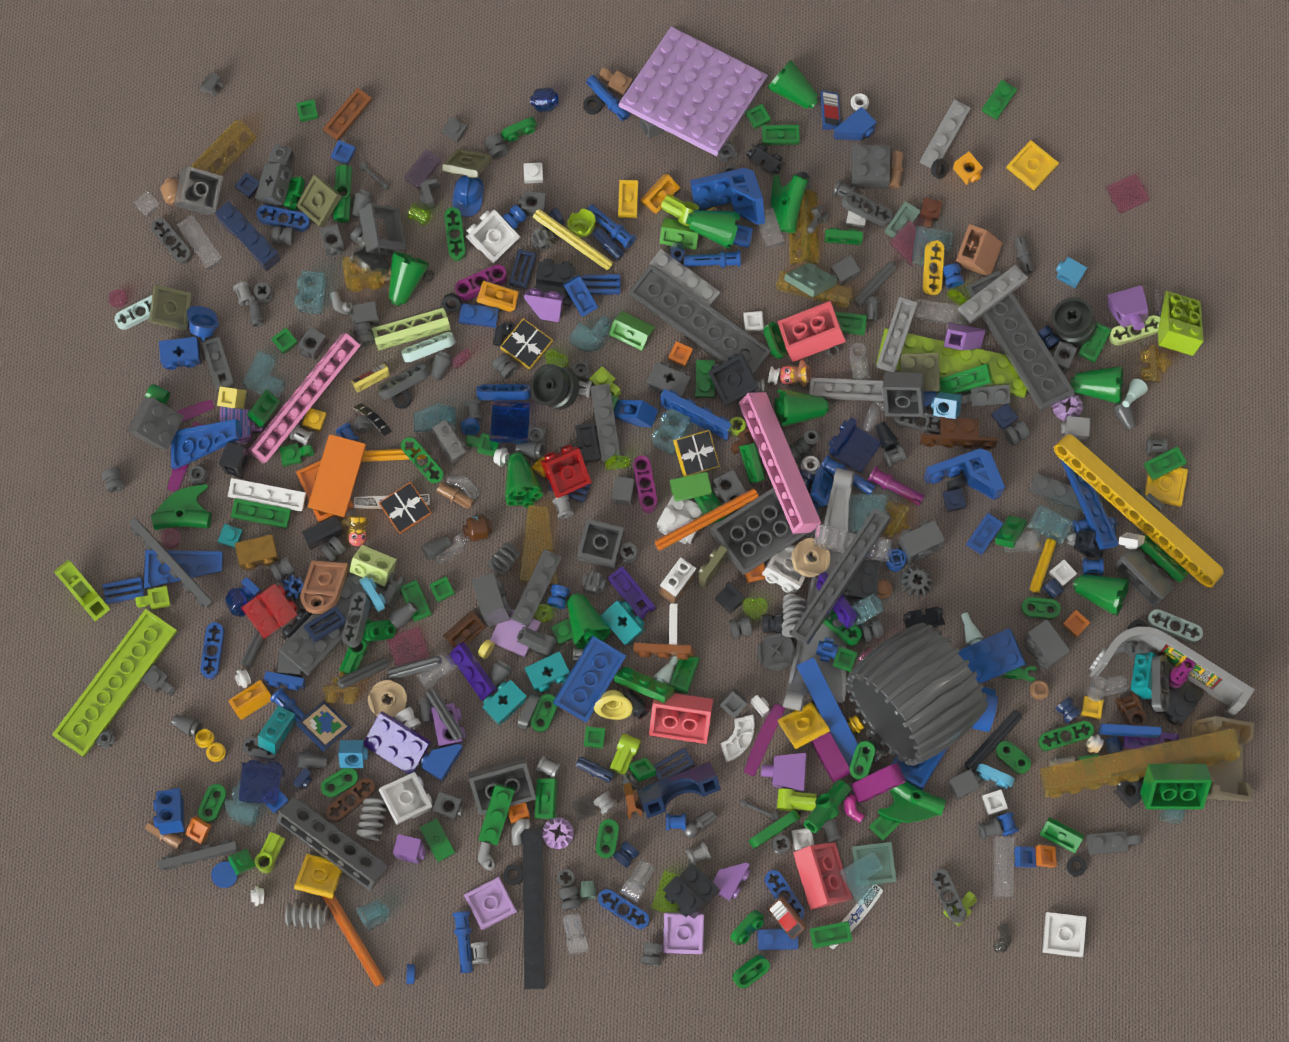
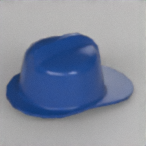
M465 175L456 181L452 202L453 207L459 209L463 217H471L481 208L484 184L480 178H470Z
M192 306L187 310L190 332L198 336L201 342H204L205 338L213 336L216 328L219 327L215 312L203 306Z

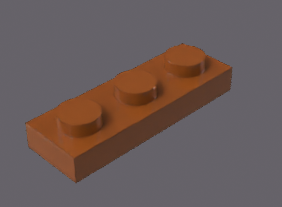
M356 88L325 125L323 131L336 141L340 140L372 102V98L359 88Z
M634 643L633 649L642 658H650L651 655H656L661 659H669V656H676L677 659L688 660V657H694L695 649L691 645Z

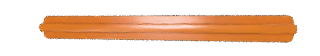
M751 489L655 540L657 549L662 550L758 498L757 491Z
M335 895L333 899L322 896L374 986L377 987L385 982L384 977Z

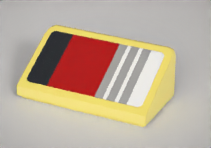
M381 364L351 380L355 390L360 392L389 377L390 372L385 364Z

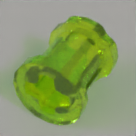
M414 203L410 207L407 217L410 220L419 221L421 225L425 226L430 219L431 211L421 209Z

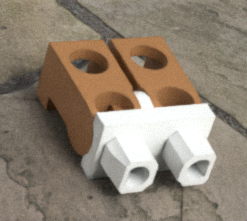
M680 557L660 584L662 588L659 591V595L675 604L684 592V588L686 589L696 576V568Z

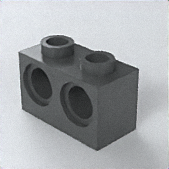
M734 470L714 479L713 487H711L715 496L720 497L723 502L721 505L746 493ZM728 483L731 485V488L724 490L721 488V484Z

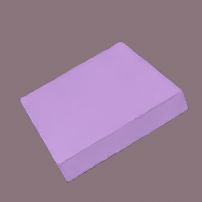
M511 609V610H512V613H509L510 619H511V616H512V614H513V612H514L513 609ZM532 618L527 628L537 632L541 622ZM512 619L497 624L490 639L495 645L524 658L529 650V647L517 642L518 632L522 627L526 626Z
M500 877L464 894L482 931L517 913Z
M664 912L663 953L703 954L704 913H699L693 919L689 915L685 917L681 913Z

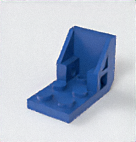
M741 168L690 180L692 200L694 204L699 206V210L731 203L733 210L739 212V216L757 225L765 223L763 197L754 171Z
M982 448L926 468L923 477L926 484H937L943 481L945 477L954 478L962 472L967 486L993 500L1001 498L1005 489L991 452Z

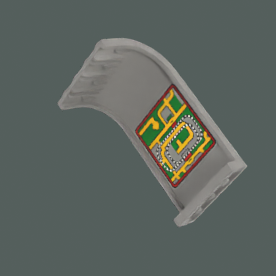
M1135 627L1122 632L1107 649L1105 647L1102 649L1089 668L1092 670L1089 676L1096 680L1114 655L1124 652V645L1126 643L1132 642V645L1135 646L1140 642L1145 646L1144 653L1153 652L1157 656L1165 655L1169 661L1170 670L1179 667L1187 658L1193 660L1195 667L1188 674L1187 680L1226 704L1228 708L1223 714L1225 718L1231 719L1242 709L1255 690L1170 635L1152 627Z

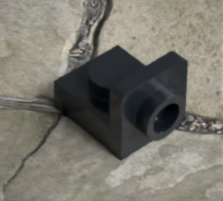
M1078 531L1073 547L1075 550L1086 557L1102 558L1104 552L1093 542L1095 532Z

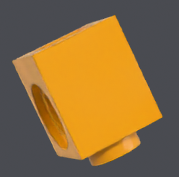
M967 152L954 162L953 170L968 185L970 182L975 183L981 178L983 167L970 152ZM970 167L973 171L967 172L965 168Z

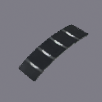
M360 403L353 407L373 422L383 436L392 432L384 420L366 405Z

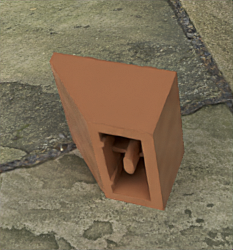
M969 224L955 263L970 271L985 276L991 275L1003 243L989 231Z

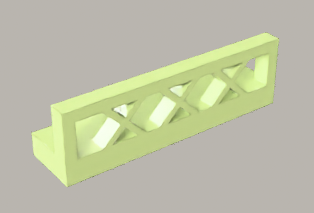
M443 308L372 328L378 351L451 330ZM443 315L442 319L432 321L434 316ZM422 320L426 322L425 324L414 326L416 321ZM404 325L407 327V329L395 332L398 326ZM384 330L390 333L379 337L377 332Z

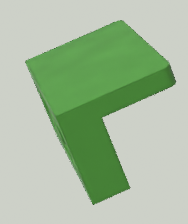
M664 218L659 244L672 246V244L679 242L687 249L696 250L699 234L689 229L688 226L679 223L678 220Z
M621 311L614 319L609 335L643 351L655 327Z
M707 472L670 480V489L675 502L712 493Z

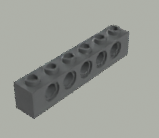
M293 797L279 812L277 823L369 891L385 875L388 866L383 860L376 858L367 848L360 846L349 835H345L338 830L334 824L326 821L318 812L311 810L303 801Z

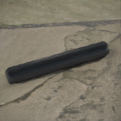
M1013 710L967 760L964 765L968 770L971 769L973 772L978 764H981L1023 717L1020 712Z

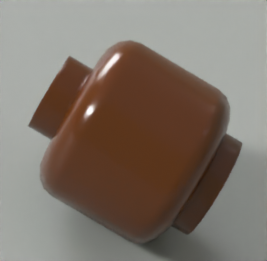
M484 515L467 518L466 525H463L465 537L468 536L472 542L487 539L489 534L492 533L490 519H486Z

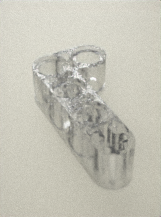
M817 525L813 545L844 554L857 534L827 525ZM879 538L865 560H878L879 563L890 561L893 541Z

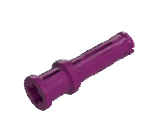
M877 466L874 467L867 481H873L882 486V489L887 490L888 488L918 506L920 505L925 495L893 479L894 476L892 474H886L879 470Z
M1187 658L1179 667H1175L1169 673V686L1176 689L1180 688L1188 679L1190 671L1195 667V662Z

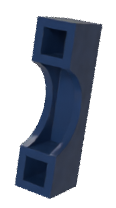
M229 201L215 212L217 220L229 233H232L241 241L266 272L281 260L278 252Z
M707 762L638 789L637 793L647 818L666 812L668 803L680 794L696 793L704 797L721 790L711 763Z

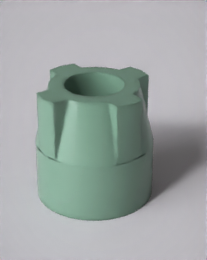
M582 881L580 899L596 898L594 881Z

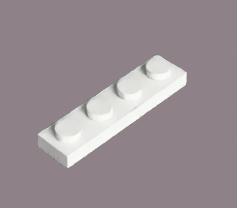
M231 478L228 497L302 512L304 511L307 495L306 492Z

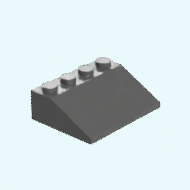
M774 487L711 528V535L719 546L722 545L728 549L727 557L743 576L808 534L792 533Z

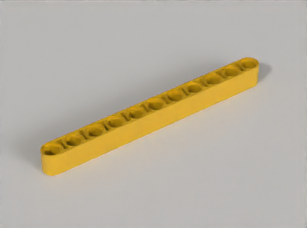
M1066 434L1054 446L1055 454L1203 586L1211 588L1223 576V568L1076 437Z

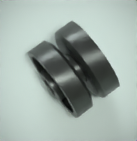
M1070 297L1059 302L1054 308L1051 319L1056 334L1062 342H1069L1073 346H1079L1093 338L1096 333L1097 324L1092 307L1086 300Z
M546 364L537 369L530 385L531 394L537 403L560 410L570 407L575 402L580 389L579 379L572 370L553 364Z

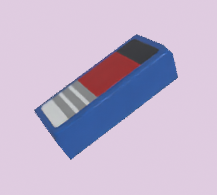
M820 91L822 130L835 129L841 124L839 94Z

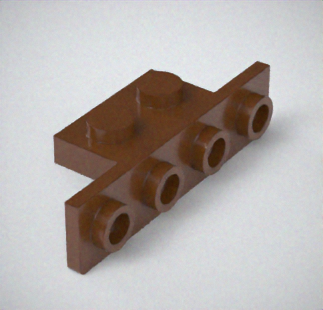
M941 417L940 435L921 434L920 444L926 447L941 445L946 448L962 446L965 449L981 447L982 449L990 450L996 448L998 437H979V419L972 418L952 419Z

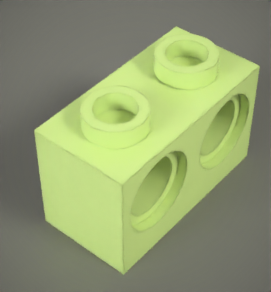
M361 545L352 559L350 572L360 577L367 576L368 579L372 578L375 583L385 587L389 581L390 574L394 573L397 559Z

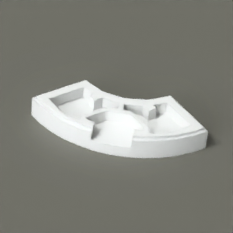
M753 714L734 719L735 728L733 734L728 740L721 743L726 763L738 758L750 745L755 727Z

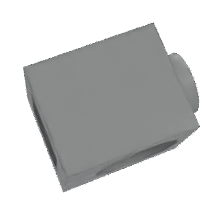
M1067 416L1065 422L1061 424V433H1064V436L1066 434L1073 435L1079 441H1087L1090 418Z

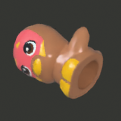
M800 360L799 367L783 366L779 372V379L786 385L800 382L801 387L804 388L810 382L811 368L806 365L804 360Z

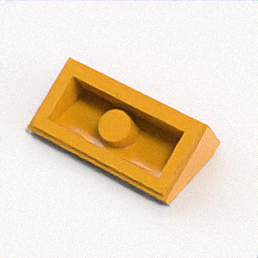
M664 174L640 199V202L657 214L662 208L661 204L666 195L670 194L673 196L681 187L669 174Z
M483 281L477 302L512 312L516 308L519 291Z
M260 679L229 699L228 702L239 719L242 720L269 703L272 696Z

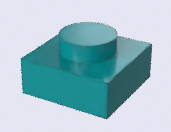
M224 524L218 543L235 548L234 543L240 542L243 530Z

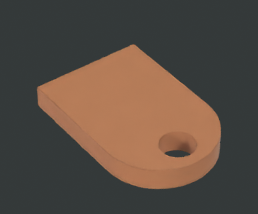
M311 561L300 594L301 602L308 612L323 614L337 605L349 571L348 563ZM318 601L322 602L319 606H313Z

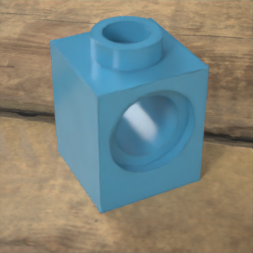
M1067 257L1065 262L1060 261L1056 271H1058L1056 278L1076 289L1087 267Z
M939 392L932 399L931 408L934 409L933 416L956 419L961 412L962 395ZM942 402L947 403L949 408H945Z
M340 740L338 752L340 768H363L364 760H368V748H364V740Z

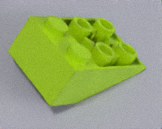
M1166 291L1158 328L1159 346L1193 356L1203 343L1201 302Z

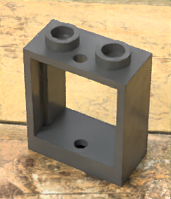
M372 202L359 210L366 252L392 256L395 252H404L406 250L399 208H394L390 205H377V203ZM376 218L384 219L388 240L379 239Z

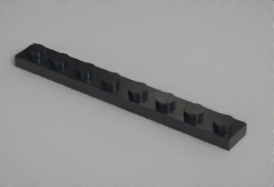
M542 829L523 831L525 990L545 989Z

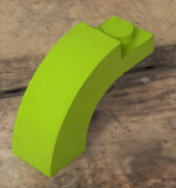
M69 559L54 570V573L95 622L110 610Z

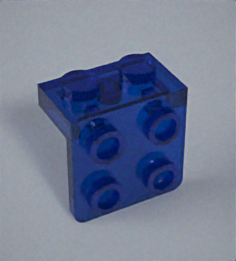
M492 401L489 440L497 443H527L530 424V403Z
M850 417L848 422L845 420L840 426L839 430L841 432L839 435H834L828 444L830 446L829 454L860 473L879 448L880 442L856 426L857 420Z
M249 760L248 763L242 762L239 800L249 803L277 804L281 776L284 777L285 769L278 762H268V764H261L260 761Z

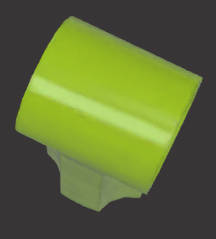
M670 194L666 195L661 204L662 210L677 217L679 223L685 226H689L686 224L688 213L692 214L693 210H699L698 205L692 202H683Z
M623 733L610 769L625 775L633 756L637 754L642 740Z
M778 789L777 809L782 811H813L816 807L817 794L801 793L792 789Z
M269 833L260 853L255 858V865L259 871L269 873L274 869L275 861L286 841L285 838L275 833ZM267 858L270 860L268 866H260V862L263 859Z

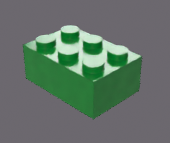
M1148 764L1140 794L1146 809H1204L1212 779L1206 764Z

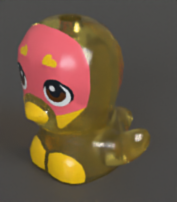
M351 515L342 521V526H349L347 542L351 546L363 545L366 542V529L364 526L369 524L366 517Z

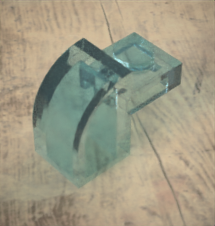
M602 316L593 330L579 322L569 336V343L585 352L599 350L605 345V339L602 336H605L610 330L609 319Z
M238 782L232 791V798L234 800L225 799L226 812L236 823L254 828L259 809L257 806L244 803L249 786L246 783Z

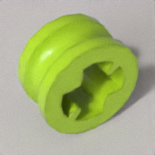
M734 417L730 420L729 423L732 424L731 434L738 436L740 432L745 430L746 423L741 417ZM735 422L742 424L740 430H737V428L733 429Z

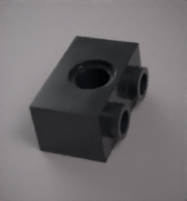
M227 442L219 464L225 474L243 479L250 456L243 444Z

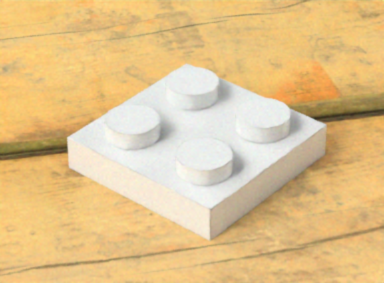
M1046 912L1042 953L1083 957L1086 917Z

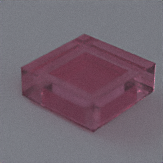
M467 348L452 360V365L456 369H459L470 359V352Z

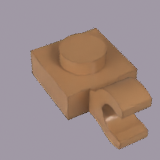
M602 68L599 73V78L609 83L607 88L621 96L625 95L633 81L632 78L619 71H616L613 75L608 69Z

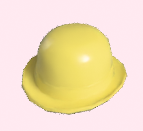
M609 690L602 694L601 699L595 703L594 710L601 717L621 720L632 714L633 707L631 702L621 692Z

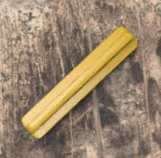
M1048 538L1041 553L1029 588L1034 593H1039L1056 546V541Z

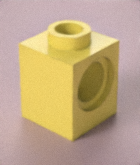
M220 387L217 406L244 409L247 390Z

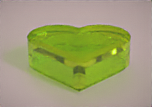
M950 288L946 293L958 306L968 301L961 292Z
M550 349L545 353L546 364H553L562 368L568 366V358L565 354H559L554 349Z
M614 455L605 461L606 470L624 469L630 466V459L626 456Z
M747 598L743 601L742 607L756 621L766 612L768 603L764 598H757L756 600Z

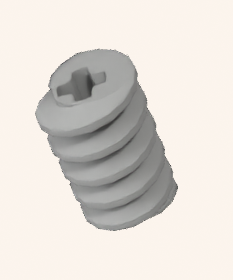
M787 594L783 597L782 635L789 638H794L791 636V632L807 609V600L796 594Z
M377 798L365 799L363 803L367 806L362 807V812L365 814L360 815V819L364 822L358 823L361 829L357 830L356 834L367 840L380 841L375 835L382 834V832L377 830V827H383L379 820L385 819L380 813L387 811L386 808L382 807L386 803L384 800Z
M288 901L285 913L287 926H290L293 922L294 926L298 927L301 922L303 928H306L309 923L311 929H314L317 924L318 929L321 930L326 925L328 905L325 906L324 910H321L320 904L314 909L312 903L306 908L305 902H302L301 906L298 907L297 901L294 902L293 906H290Z

